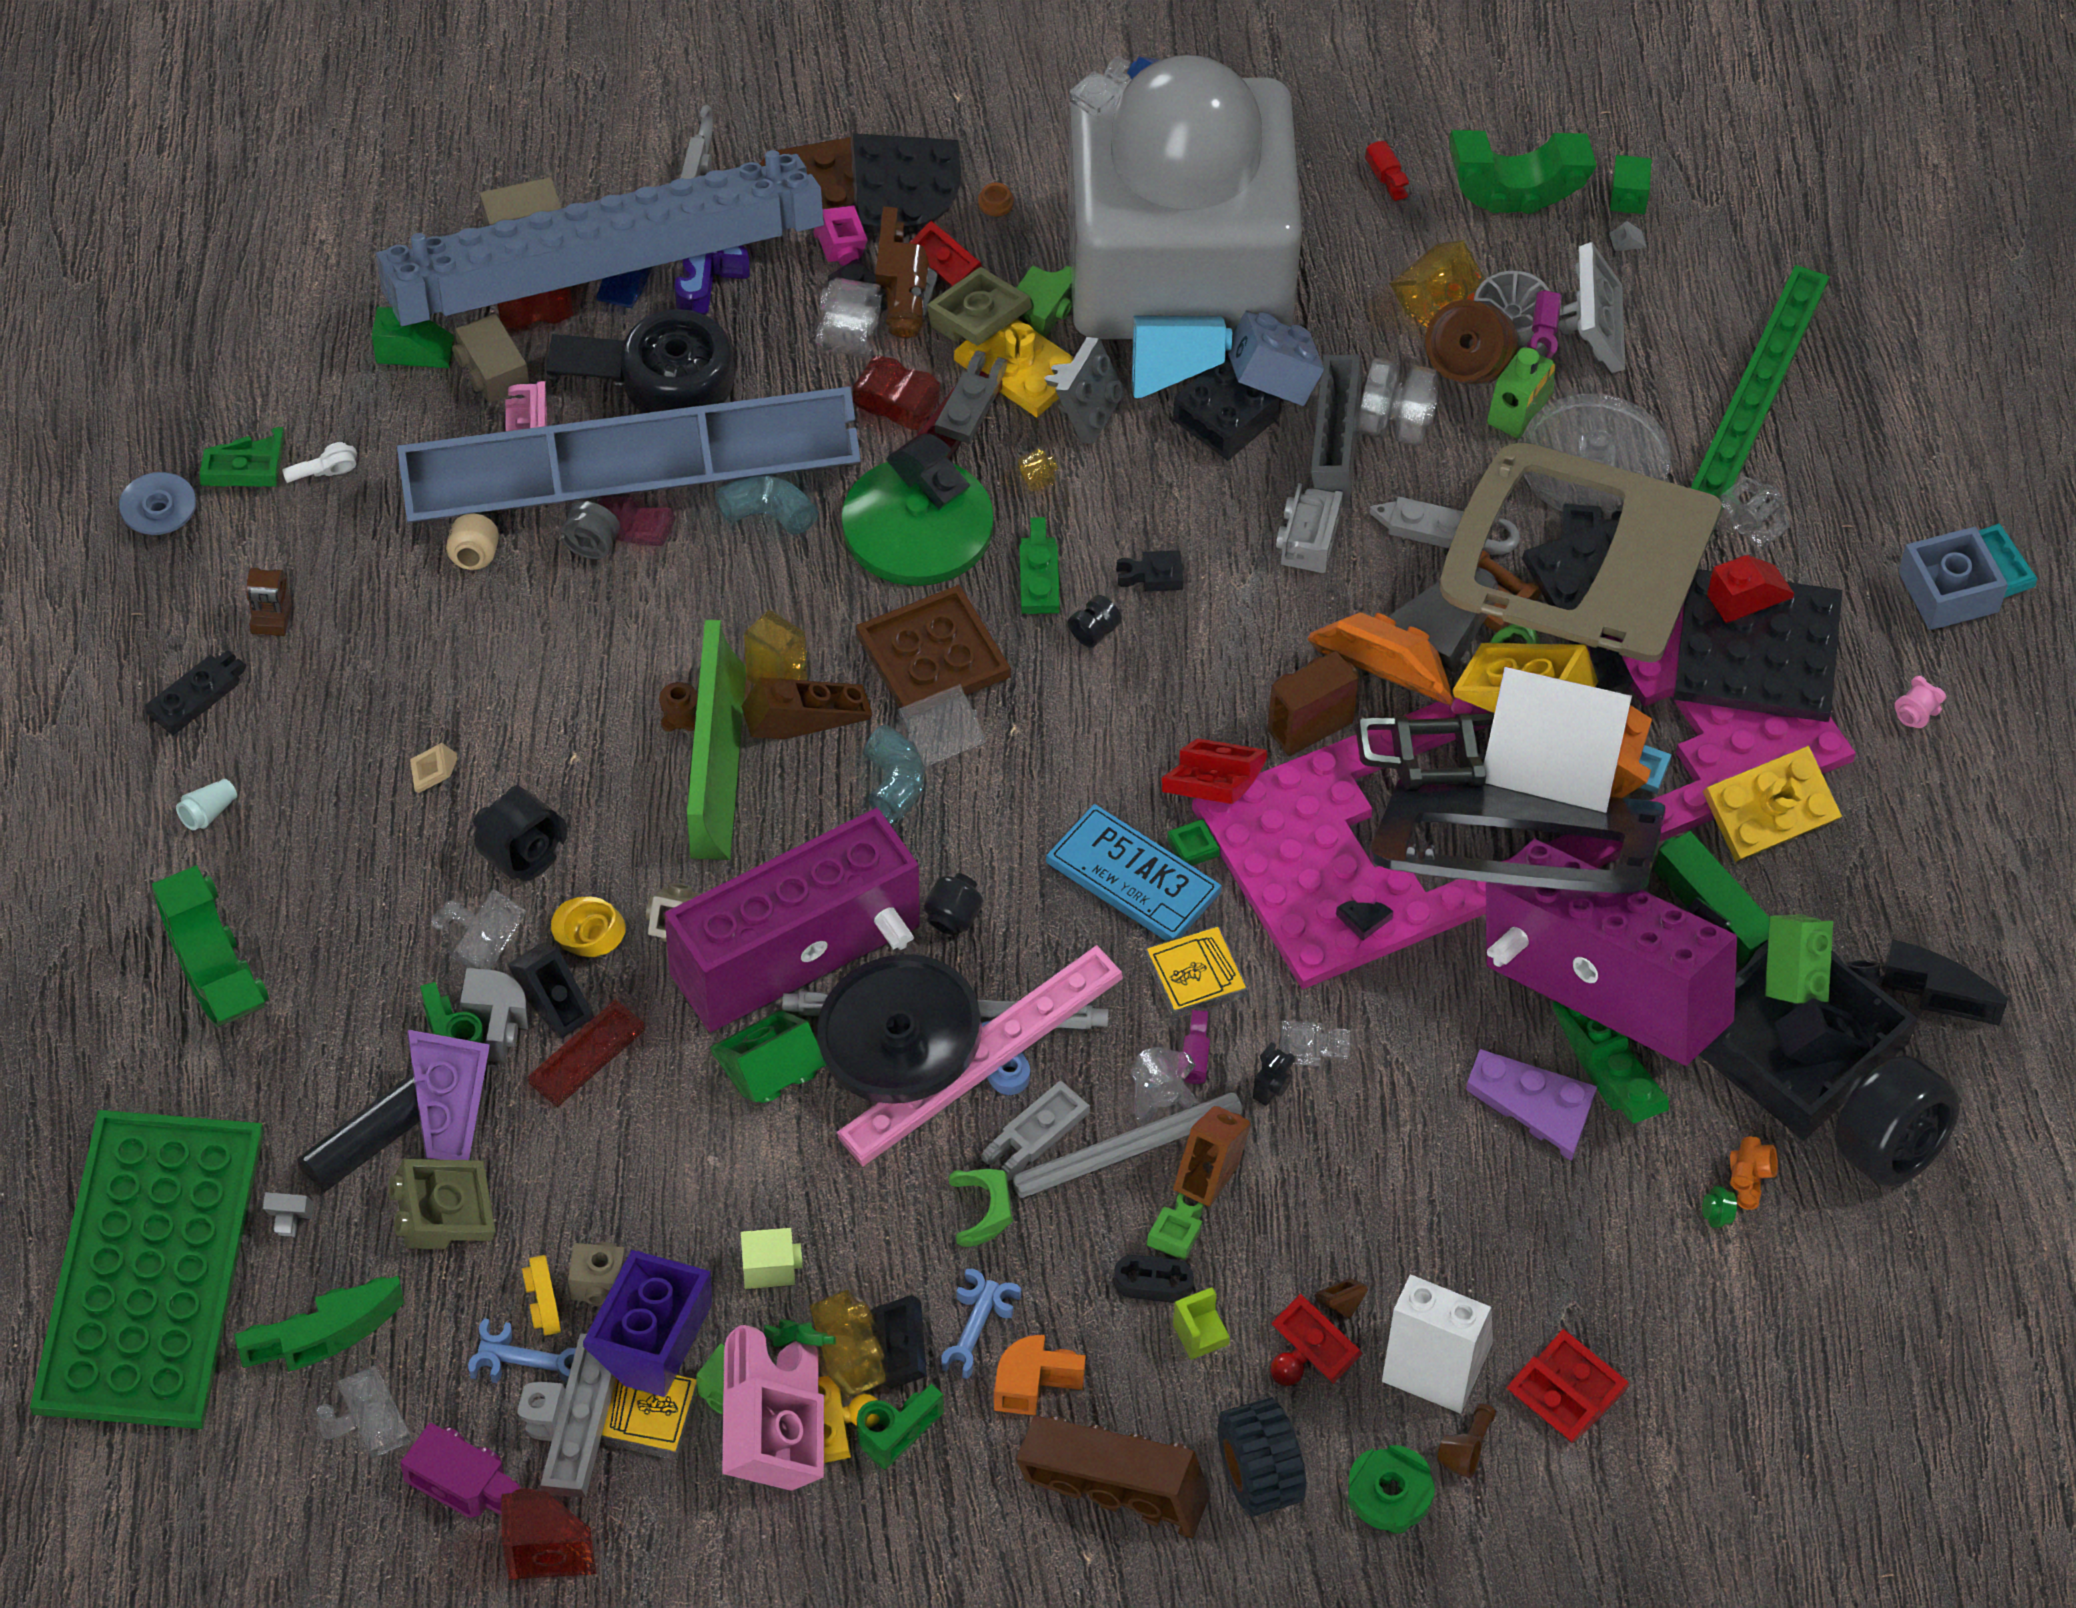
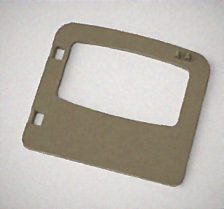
M1510 444L1499 450L1463 513L1445 560L1439 590L1443 598L1450 604L1467 611L1499 617L1503 619L1502 621L1591 647L1596 648L1599 646L1619 652V655L1643 662H1656L1662 658L1720 515L1722 503L1720 499L1709 493L1535 444ZM1535 472L1619 496L1624 502L1621 517L1604 562L1588 593L1574 610L1561 609L1478 584L1474 579L1490 531L1509 494L1524 473ZM1486 600H1489L1492 602L1506 605L1507 607L1506 609H1503L1489 604H1485ZM1603 633L1624 640L1620 643L1603 638L1601 635Z

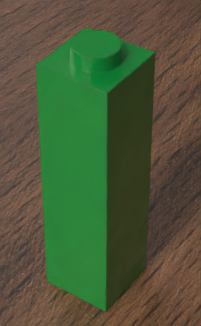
M1691 831L1679 838L1671 837L1659 847L1654 869L1656 874L1687 908H1689L1695 898H1701L1731 921L1726 930L1737 935L1736 962L1743 969L1749 963L1754 953L1768 941L1770 918Z

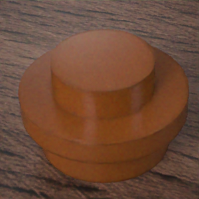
M994 182L987 184L978 196V206L986 215L994 217L1003 216L1012 210L1014 197L1006 185Z

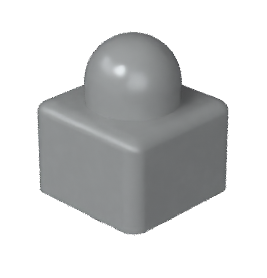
M1178 55L1164 58L1144 68L1133 79H1093L1078 85L1070 99L1067 188L1073 322L1076 329L1086 337L1133 339L1134 316H1223L1226 328H1231L1233 335L1246 310L1255 314L1260 312L1267 313L1273 316L1279 323L1291 327L1295 311L1302 222L1292 99L1288 88L1282 82L1273 78H1241L1226 65L1211 58L1198 55Z

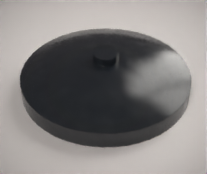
M913 954L881 957L851 971L836 984L827 996L821 1008L817 1025L819 1048L826 1067L833 1078L846 1090L861 1098L891 1104L908 1103L927 1098L955 1082L973 1061L982 1035L981 1012L976 996L966 979L955 969L939 960Z

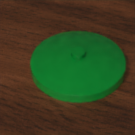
M888 462L882 463L861 476L854 483L845 498L842 510V531L845 544L853 558L863 568L886 581L901 585L926 586L952 580L971 569L983 557L991 542L993 534V508L985 488L972 474L953 464L971 486L965 493L938 510L917 483L909 488Z

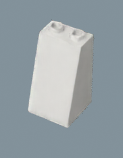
M1410 1274L1393 1311L1382 1382L1461 1414L1492 1346L1491 1307Z

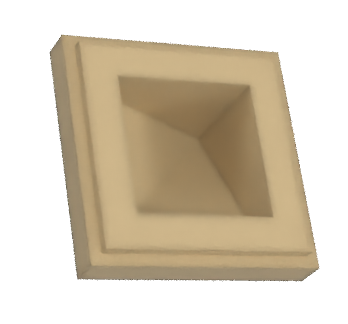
M440 743L410 759L415 792L419 794L449 778L457 761V753L443 743Z

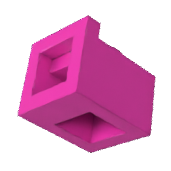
M855 206L823 209L824 226L815 227L813 233L815 238H819L827 261H838L840 265L845 266L855 259L862 258L868 239Z

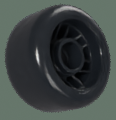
M685 309L660 311L639 321L624 340L621 351L623 385L629 400L641 413L724 403L728 398L734 381L732 346L723 328L710 317Z
M1909 1056L1890 1058L1872 1069L1848 1097L1836 1124V1147L1847 1162L1871 1180L1885 1186L1904 1184L1923 1172L1948 1142L1959 1116L1960 1102L1958 1093L1947 1079L1922 1061Z

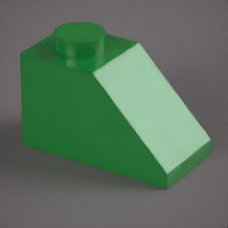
M377 306L372 330L376 364L450 368L455 341L453 334L432 320L401 326L392 307Z

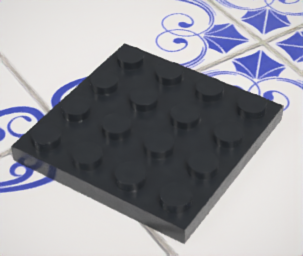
M1697 569L1684 602L1673 700L1829 722L1832 710L1843 590L1787 582L1794 592L1793 598L1726 623L1707 596L1712 571Z

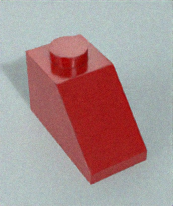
M1744 555L1713 567L1707 596L1723 620L1728 623L1793 598L1794 592L1774 564L1750 555Z

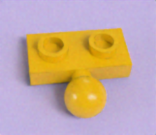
M837 1374L818 1377V1393L824 1395V1463L851 1458L846 1424L853 1423L857 1426V1414L860 1408L867 1402L878 1399L870 1394H860L851 1400L849 1406L843 1407ZM871 1414L867 1418L865 1426L871 1428L876 1425L880 1420L879 1416Z

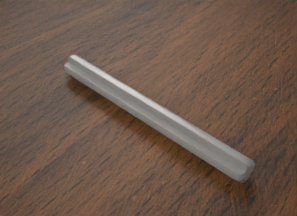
M1228 1093L1025 1170L1012 1177L1014 1190L1018 1197L1024 1198L1190 1134L1191 1127L1213 1106H1219L1240 1115L1242 1113L1241 1102L1235 1093Z

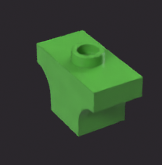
M1032 265L1016 287L1030 296L1032 306L1031 309L1020 317L1025 318L1031 327L1045 338L1058 319L1065 320L1072 308V275L1070 266H1066L1057 272H1047Z

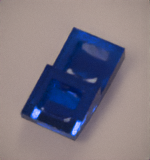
M653 266L603 278L596 296L597 301L632 309L645 287Z

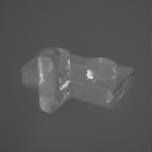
M493 889L484 900L476 915L458 902L450 900L435 913L431 922L435 928L443 929L454 919L466 927V931L450 956L468 968L491 970L527 911Z
M376 1365L336 1382L338 1391L349 1414L336 1419L331 1405L322 1404L317 1409L321 1433L325 1439L332 1440L357 1429L371 1459L411 1442L410 1433Z

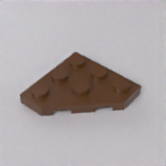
M851 137L776 150L779 152V155L797 154L806 166L807 175L812 174L821 187L823 209L855 206L850 146ZM765 157L759 163L761 167L766 166Z

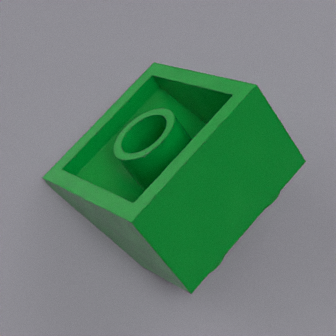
M781 1010L710 1046L712 1054L740 1094L756 1103H766L774 1100L781 1095V1089L792 1083L801 1084L811 1080L816 1076V1070L826 1065L808 1021Z

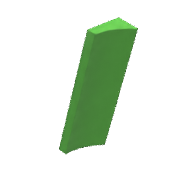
M705 620L687 807L691 859L730 860L743 718L741 706L744 703L747 666L738 658L727 643L722 630L721 620Z

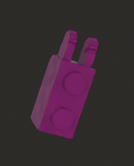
M429 1422L400 1462L404 1482L468 1518L482 1515L486 1508L499 1515L503 1514V1517L506 1516L508 1519L510 1517L514 1519L515 1516L522 1513L524 1501L520 1495L522 1493L519 1483H516V1480L512 1481V1478L504 1474L500 1457L486 1447L478 1449L465 1442L464 1437L453 1428L446 1426L442 1429Z

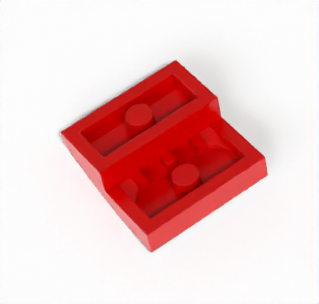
M1197 738L1179 750L1180 765L1162 777V792L1234 804L1245 794L1257 778L1267 759V750Z
M1562 1329L1538 1358L1535 1356L1531 1358L1506 1389L1568 1441L1573 1443L1617 1401L1629 1387V1382L1565 1329Z

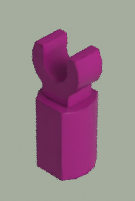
M1543 290L1536 295L1532 324L1534 335L1527 343V348L1536 350L1537 343H1542L1547 347L1546 358L1551 359L1558 349V342L1554 334L1557 333L1562 296L1560 293Z
M1192 1010L1190 1034L1184 1038L1180 1080L1186 1083H1206L1210 1038L1206 1037L1208 1011Z

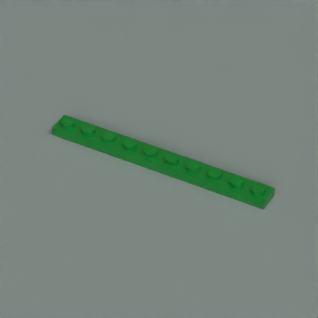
M1798 265L1794 266L1691 485V489L1712 494L1720 499L1722 503L1721 511L1714 530L1828 286L1830 277L1828 275Z

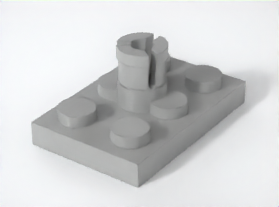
M1593 242L1579 246V262L1576 263V273L1580 280V290L1576 294L1577 301L1561 305L1559 318L1563 317V319L1559 320L1558 325L1564 335L1579 330L1582 339L1588 340L1592 345L1597 360L1603 361L1610 372L1615 373L1626 369L1622 284Z

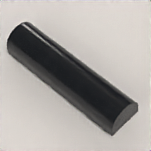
M413 1073L297 1158L298 1166L324 1193L420 1122Z

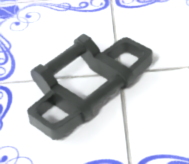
M1461 713L1456 714L1455 718L1409 720L1406 716L1362 718L1356 725L1360 761L1366 766L1397 769L1398 776L1407 790L1420 789L1421 785L1468 783L1471 787L1484 786L1486 782L1484 766L1486 752L1477 754L1473 726L1492 725L1495 713L1475 715ZM1367 730H1391L1395 757L1372 753ZM1455 733L1460 768L1421 769L1414 759L1411 735Z

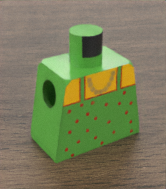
M1520 348L1496 382L1487 424L1520 439L1554 392L1555 363L1551 359L1540 355L1535 349ZM1513 399L1519 401L1517 406H1512Z

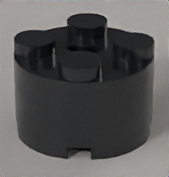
M519 785L511 787L506 794L498 798L490 807L480 809L473 820V824L477 828L475 847L478 853L510 879L515 880V878H519L523 882L538 877L553 864L557 858L553 851L558 842L564 845L567 837L565 820L535 795Z

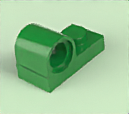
M436 982L420 986L423 1007L431 1034L457 1039L470 1037L471 1039H468V1041L485 1043L482 1023L476 1015L469 1012L453 1014L448 995L440 997Z
M930 1384L923 1392L913 1393L905 1401L901 1413L885 1401L874 1400L867 1402L860 1408L857 1414V1439L859 1446L876 1464L886 1470L944 1413V1394ZM871 1414H877L880 1418L877 1424L887 1428L881 1432H873L865 1424Z

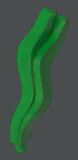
M780 1319L779 1328L764 1325V1335L773 1340V1346L775 1347L789 1345L795 1341L814 1346L836 1344V1336H828L827 1333L815 1331L812 1328V1322L799 1324L794 1321Z

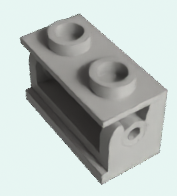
M1298 483L1295 498H1287L1284 511V519L1289 520L1287 527L1280 526L1277 536L1276 548L1282 549L1281 565L1325 573L1341 515L1343 492L1335 491L1334 493L1319 489H1307L1305 494L1302 495V484Z

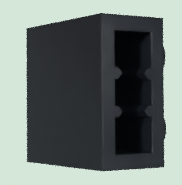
M1225 356V363L1206 370L1174 397L1173 421L1229 461L1278 419L1280 397L1239 383L1231 360Z

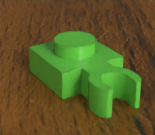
M1179 1193L1175 1210L1163 1207L1148 1234L1146 1246L1185 1261L1200 1234L1202 1221L1198 1219L1202 1215L1204 1204L1199 1202L1195 1206L1186 1205V1196Z

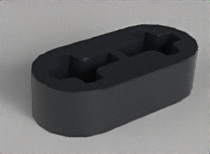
M1127 1255L1122 1257L1114 1268V1286L1120 1294L1129 1298L1175 1303L1177 1300L1190 1296L1193 1290V1271L1187 1263L1180 1260L1143 1255ZM1130 1270L1138 1271L1136 1282L1128 1281ZM1171 1275L1180 1276L1178 1287L1170 1286Z

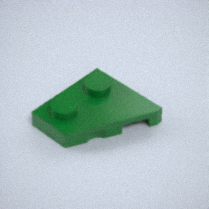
M283 427L271 429L272 436L252 442L250 436L236 439L230 444H220L204 449L199 473L201 486L277 487L285 440Z

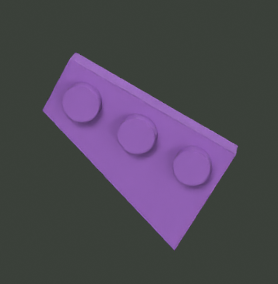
M408 1030L407 1036L425 1158L469 1160L490 1044Z
M1480 1049L1468 1079L1466 1090L1505 1117L1512 1116L1530 1128V1134L1541 1141L1545 1138L1561 1149V1155L1572 1161L1595 1098L1597 1086Z

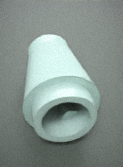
M222 779L183 795L181 802L176 805L177 814L183 824L190 830L205 829L237 798V792L230 781Z

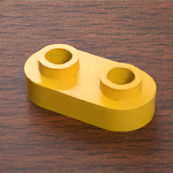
M546 1255L528 1258L530 1266L522 1268L526 1293L535 1291L537 1303L529 1304L534 1329L542 1328L544 1336L561 1333Z

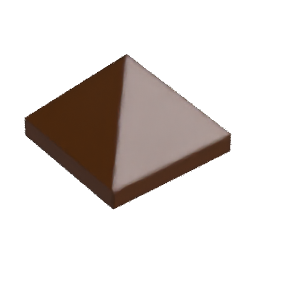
M1348 1278L1316 1292L1314 1296L1316 1301L1350 1319L1367 1294L1368 1288L1365 1284Z

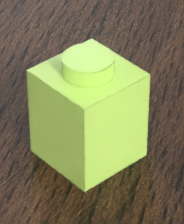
M791 1228L741 1232L745 1289L795 1285L794 1269H802L803 1266L801 1243L792 1244Z

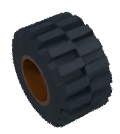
M1268 1397L1220 1412L1217 1435L1222 1461L1231 1488L1239 1504L1247 1514L1255 1517L1304 1501L1306 1473L1303 1457L1292 1424L1280 1404L1273 1397Z

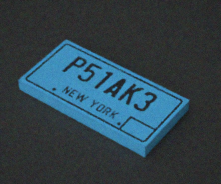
M1093 804L1046 855V863L1167 942L1180 939L1221 893V884L1096 804Z

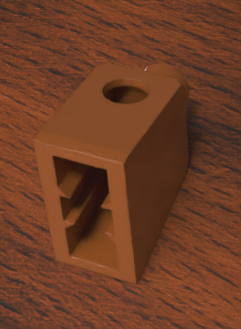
M1213 1106L1191 1127L1173 1190L1210 1207L1240 1163L1251 1127L1249 1120L1219 1106ZM1207 1162L1214 1166L1209 1173L1205 1172L1202 1167Z

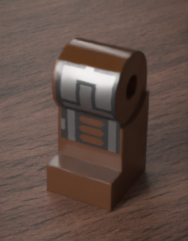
M251 567L248 573L246 588L247 600L249 601L251 611L250 632L252 634L285 636L292 603L284 571L278 569L261 570Z

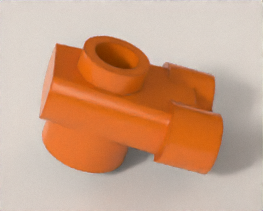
M1752 1136L1743 1138L1739 1150H1732L1730 1154V1168L1732 1172L1730 1184L1738 1191L1737 1204L1741 1208L1747 1210L1756 1209L1759 1206L1762 1191L1760 1190L1761 1178H1775L1778 1172V1157L1775 1146L1773 1144L1762 1145L1759 1138Z

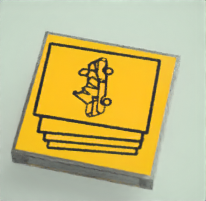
M1219 925L1144 948L1145 960L1173 1020L1192 1014V1010L1203 1011L1248 997L1249 988Z
M677 1373L666 1397L626 1387L616 1378L600 1444L678 1461L698 1395L696 1377Z

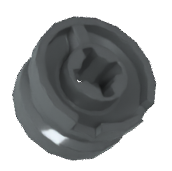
M580 501L571 508L568 519L560 530L562 532L560 538L564 545L572 552L589 559H601L609 553L612 541L615 540L620 531V522L607 508L596 503Z

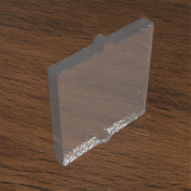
M961 684L898 709V713L909 735L907 742L913 743L924 769L986 744V739L976 720L977 711L971 709Z

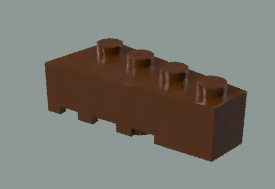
M1034 1415L1016 1457L1026 1482L1079 1499L1083 1492L1088 1494L1095 1503L1104 1509L1117 1512V1509L1123 1506L1141 1514L1142 1522L1158 1527L1160 1521L1164 1520L1180 1526L1178 1534L1191 1539L1195 1536L1210 1497V1492L1195 1451L1180 1443H1170L1168 1445L1154 1442L1140 1434H1130L1127 1436L1113 1433L1099 1425L1086 1427L1072 1424L1058 1416L1045 1418Z

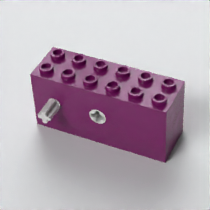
M876 807L664 912L670 975L708 1032L711 1033L782 997L783 993H790L887 943L890 944L893 950L896 948L902 950L914 938L911 931L920 927L919 864L879 808Z
M1537 839L1532 840L1507 862L1599 870ZM1486 882L1487 967L1685 1066L1693 1061L1734 1022L1737 935L1643 890L1630 893H1609Z

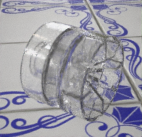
M1375 356L1370 367L1362 399L1358 433L1383 438L1392 419L1396 420V442L1421 447L1426 429L1431 427L1439 393L1435 390L1438 375L1437 369L1413 365L1408 372L1404 387H1402V383H1399V361Z

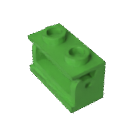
M1802 914L1770 916L1765 996L1797 1004L1805 1003L1811 998L1822 1002L1829 1001L1833 921H1821L1818 918Z

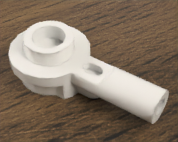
M343 442L333 443L325 448V452L319 458L283 468L285 480L289 483L313 474L318 477L324 474L332 476L347 473L356 466V449Z

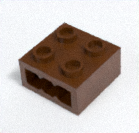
M1334 651L1325 657L1313 659L1306 667L1293 674L1282 675L1271 685L1267 730L1289 757L1353 723L1359 675L1353 664L1345 662L1339 653Z

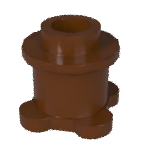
M675 682L662 689L659 702L661 710L664 712V717L661 719L663 730L671 732L674 729L695 730L698 695L693 686L684 682Z

